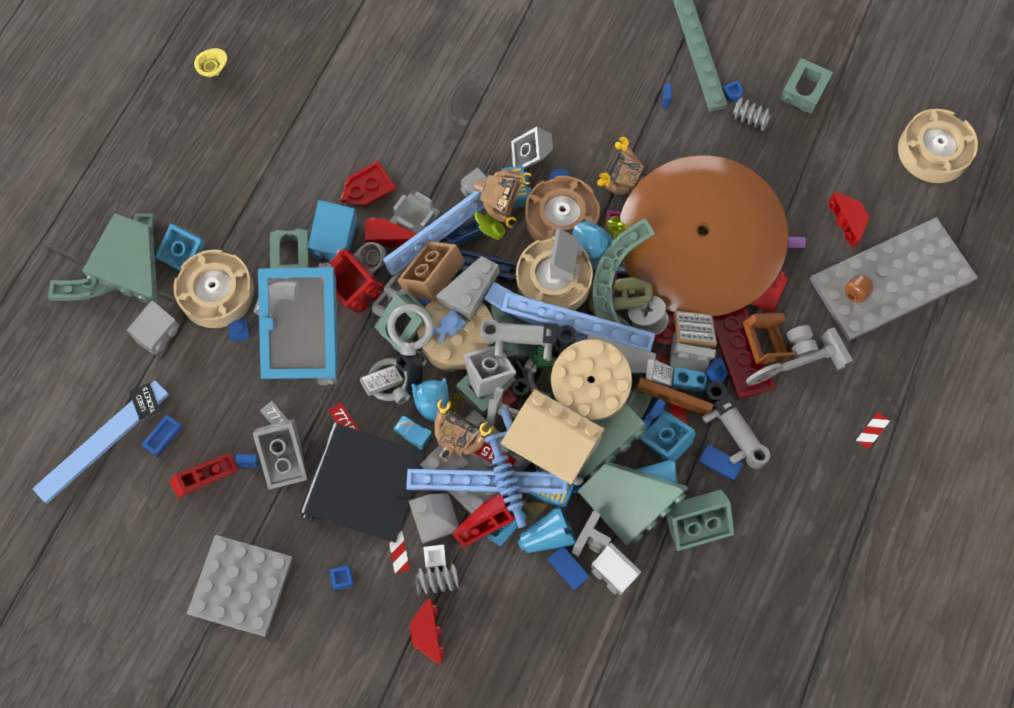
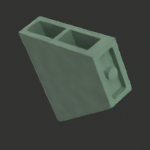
M114 213L82 271L87 276V280L97 284L100 282L110 290H121L122 294L129 297L134 295L144 303L151 301L157 303L153 233L148 225Z
M592 378L589 383H594L595 379ZM627 404L610 418L592 421L605 430L599 447L592 453L582 468V474L588 480L604 464L614 462L616 455L628 450L633 440L640 439L646 433L647 426Z
M609 462L604 464L578 492L596 512L601 514L600 517L627 546L632 542L636 544L644 537L641 533L646 529L650 531L657 524L655 520L660 515L662 517L666 516L672 510L670 506L674 502L678 504L686 497L684 492L688 488L685 485Z

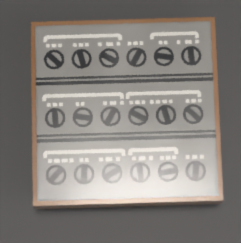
M684 311L674 312L677 343L701 347H716L717 340L711 314Z

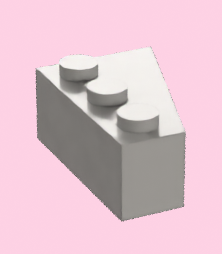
M481 256L436 295L438 303L472 320L500 273L499 265Z

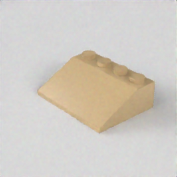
M534 390L524 403L501 444L572 485L599 444L605 429L539 391Z

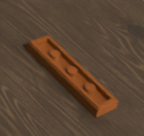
M644 378L637 380L633 388L702 415H706L713 408V404Z

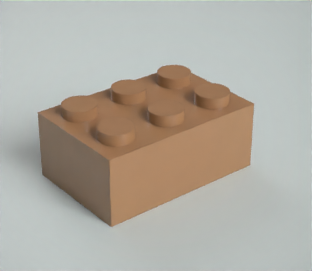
M428 241L397 281L403 291L407 290L414 298L435 301L437 299L436 295L449 284L465 260L457 245Z

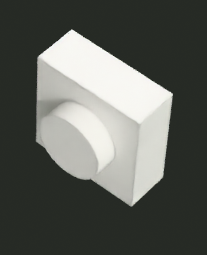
M444 545L424 547L426 569L427 567L435 568V566L443 567V565H446Z

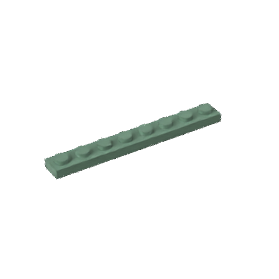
M673 0L709 112L726 109L727 102L693 0Z

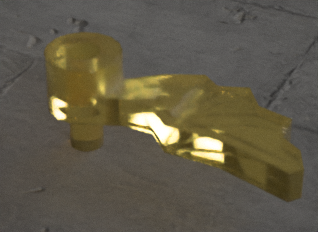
M461 394L450 396L452 400L451 407L446 411L447 413L449 410L455 414L458 412L457 402L462 401Z
M523 499L518 500V502L524 503V507L528 512L535 514L543 512L544 508L549 506L548 503H528Z

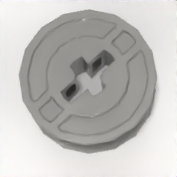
M653 296L648 303L641 307L629 308L628 315L634 328L657 335L664 331L669 324L666 305L657 296Z

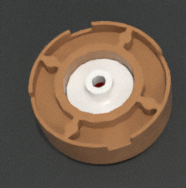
M555 176V179L546 182L543 180L538 183L528 195L525 208L526 227L534 241L552 239V237H555L556 228L572 235L574 227L581 222L590 221L598 225L600 205L597 202L594 191L585 182L570 176Z

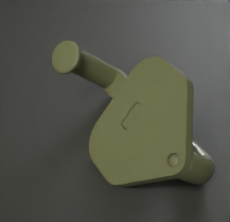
M633 277L618 279L613 282L616 298H612L614 310L641 307L653 297V286L651 283ZM592 282L591 291L588 296V307L591 312L595 313Z

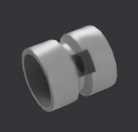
M809 325L793 328L786 333L789 344L794 345L791 348L792 352H797L795 359L819 351L816 341L812 340L813 333Z

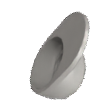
M369 242L361 246L354 255L373 274L385 265L383 259L387 257V252L381 244Z

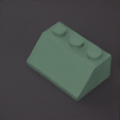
M491 304L492 318L498 323L529 325ZM503 343V351L510 363H514L515 360L519 362L528 361L536 350L535 345Z
M722 490L682 500L678 504L673 503L670 506L672 510L666 515L667 524L677 551L734 535L730 501Z

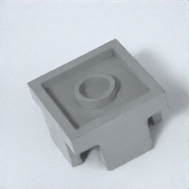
M416 192L415 196L409 194L408 197L403 194L393 208L394 216L390 222L418 234L440 216V211L432 206V200L419 192Z

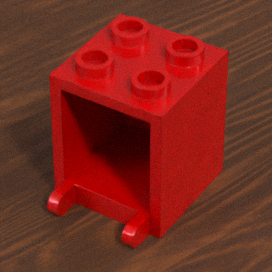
M344 248L342 251L338 250L336 252L338 255L325 267H333L334 275H336V297L346 308L359 314L368 308L369 303L373 299H377L382 294L384 286L357 256Z

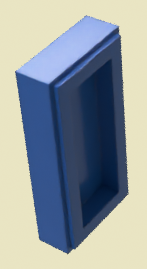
M166 415L141 446L156 457H159L183 426L169 415Z
M710 445L706 446L698 463L731 481L735 480L743 465L740 461L735 464L731 463L729 455Z
M560 547L547 558L573 590L577 589L590 577L565 547Z

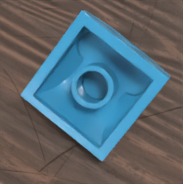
M170 224L155 258L181 271V266L186 260L204 251L205 242L201 237L192 232Z
M664 411L646 430V433L640 440L660 454L664 461L675 459L676 461L692 444L696 433L694 429L667 411Z

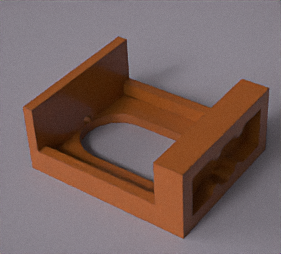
M783 313L753 314L743 321L756 364L768 366L774 363H781L783 365L797 355V352L787 353L778 327L779 324L786 320ZM767 328L775 353L763 355L755 329Z

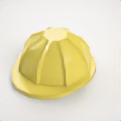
M218 48L206 50L196 57L194 67L203 76L209 78L218 76L227 63V55Z

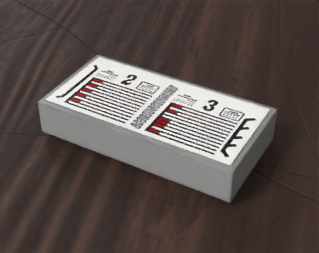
M648 360L646 379L663 386L672 387L674 367L657 360Z
M395 365L360 377V383L368 396L402 384L404 380Z

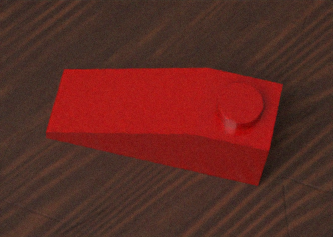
M377 217L366 219V243L375 242L383 247H400L417 235V233L385 219Z
M227 453L175 474L171 478L170 484L178 499L198 491L238 471L230 453Z
M498 494L485 501L452 532V535L463 548L515 520L514 513L507 509L511 504H505L503 500L507 498L506 496Z

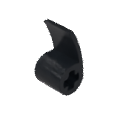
M416 352V355H398L396 359L398 369L400 371H407L405 391L413 390L412 384L418 386L422 383V357L418 352Z
M515 360L514 366L522 378L513 382L512 393L518 401H523L529 396V382L522 365L518 360ZM518 388H523V392H519Z

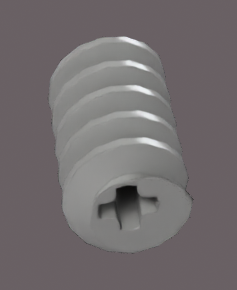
M740 97L732 115L735 114L734 119L737 120L741 116L742 123L748 119L747 124L749 126L754 122V128L761 125V131H764L772 113L769 115L768 108L762 112V106L755 109L756 103L749 106V100L743 104V97Z
M454 564L451 565L449 571L446 565H443L441 572L438 566H435L434 573L427 567L426 574L423 573L421 568L418 571V575L415 574L418 595L421 594L422 589L425 594H429L430 588H432L434 593H437L438 587H440L442 592H445L447 585L450 591H453L454 584L459 589L457 570Z

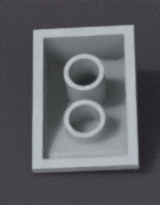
M295 419L255 429L253 436L268 489L308 479Z

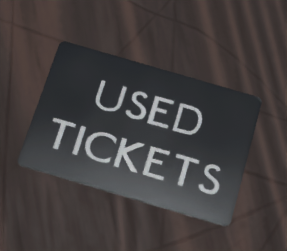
M150 383L129 391L139 420L160 413Z

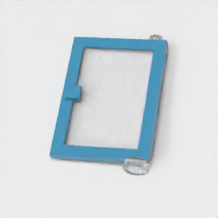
M320 263L319 267L258 269L261 379L317 378V384H337L338 351L335 267H330V263Z

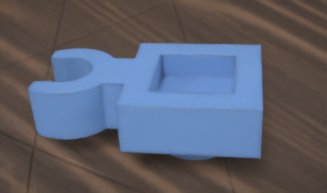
M452 310L439 321L441 327L433 329L432 337L437 333L441 334V337L437 339L440 344L445 341L447 334L453 337L466 326V322Z

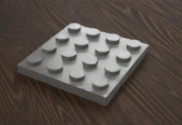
M473 410L465 418L479 427L487 421L476 410ZM486 424L485 428L489 431L493 426ZM494 428V431L490 434H487V436L489 437L500 432L496 428ZM503 439L498 440L501 451L516 459L510 471L523 472L531 464V461L502 445ZM440 445L420 464L422 469L494 471V468L497 467L474 453L470 455L465 454L463 457L453 454L449 462L444 461L439 457L443 449ZM447 491L471 514L485 501L500 494V492Z
M215 535L187 614L266 637L293 557Z

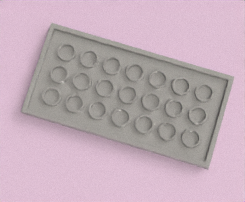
M936 217L814 274L809 280L849 342L975 281L978 277ZM855 275H866L873 282L874 291L862 303L850 301L844 291L845 285Z

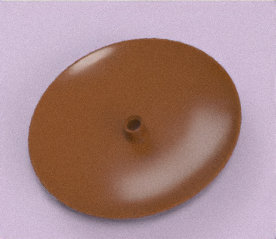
M689 156L673 160L656 168L633 189L627 198L619 220L618 236L644 218H646L655 232V236L633 249L624 258L622 263L630 278L633 277L651 283L653 286V296L661 298L666 305V309L672 312L711 314L713 317L729 314L749 305L758 299L774 282L787 253V220L775 192L765 180L748 167L722 157ZM706 230L708 234L702 236L698 231Z

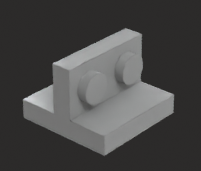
M674 332L669 366L704 372L708 376L706 370L709 367V361L715 358L716 350L711 349V347L677 343L676 332Z
M596 511L592 512L573 547L572 554L579 557L586 543L596 553L603 552L609 545L611 538L594 529L601 514Z

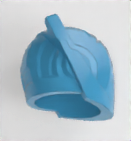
M590 221L577 224L572 232L573 236L579 238V245L588 254L593 267H596L595 261L600 260L613 242L612 236L599 225Z
M443 378L442 381H425L418 386L412 384L416 408L429 422L435 423L439 410L438 402L443 399L442 405L444 407H447L449 402L446 378Z

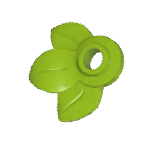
M478 211L475 212V219L480 224L479 229L485 235L491 236L496 240L503 238L505 229L498 220L491 217L488 212L486 216Z

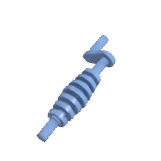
M504 407L500 411L507 431L485 438V442L491 444L495 456L492 464L498 465L494 468V473L500 472L499 475L495 476L496 481L503 480V482L497 484L498 489L505 488L500 494L501 496L508 495L503 500L505 504H511L507 509L514 513L518 528L526 526L521 511L524 503L518 502V500L522 499V494H516L521 488L520 485L513 486L519 480L518 478H510L515 476L516 473L514 470L508 471V469L512 468L511 463H505L509 458L502 454L498 440L505 437L513 423L508 407Z

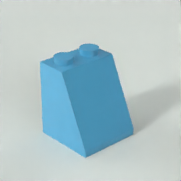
M321 200L318 201L308 244V250L312 257L331 261L338 255L336 253L338 250L342 251L345 248L350 252L359 226L354 208Z

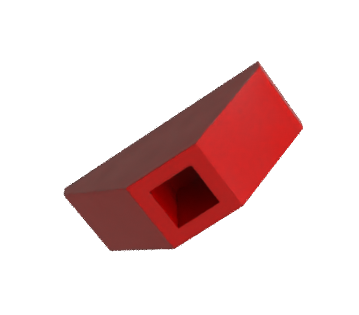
M837 192L833 193L829 200V208L834 212L839 227H842L846 241L854 248L861 240L869 216L860 201Z
M427 599L409 624L414 648L439 665L442 664V658H445L444 646H439L438 637H442L440 624L436 625L435 623L438 611L436 604H432L431 599Z

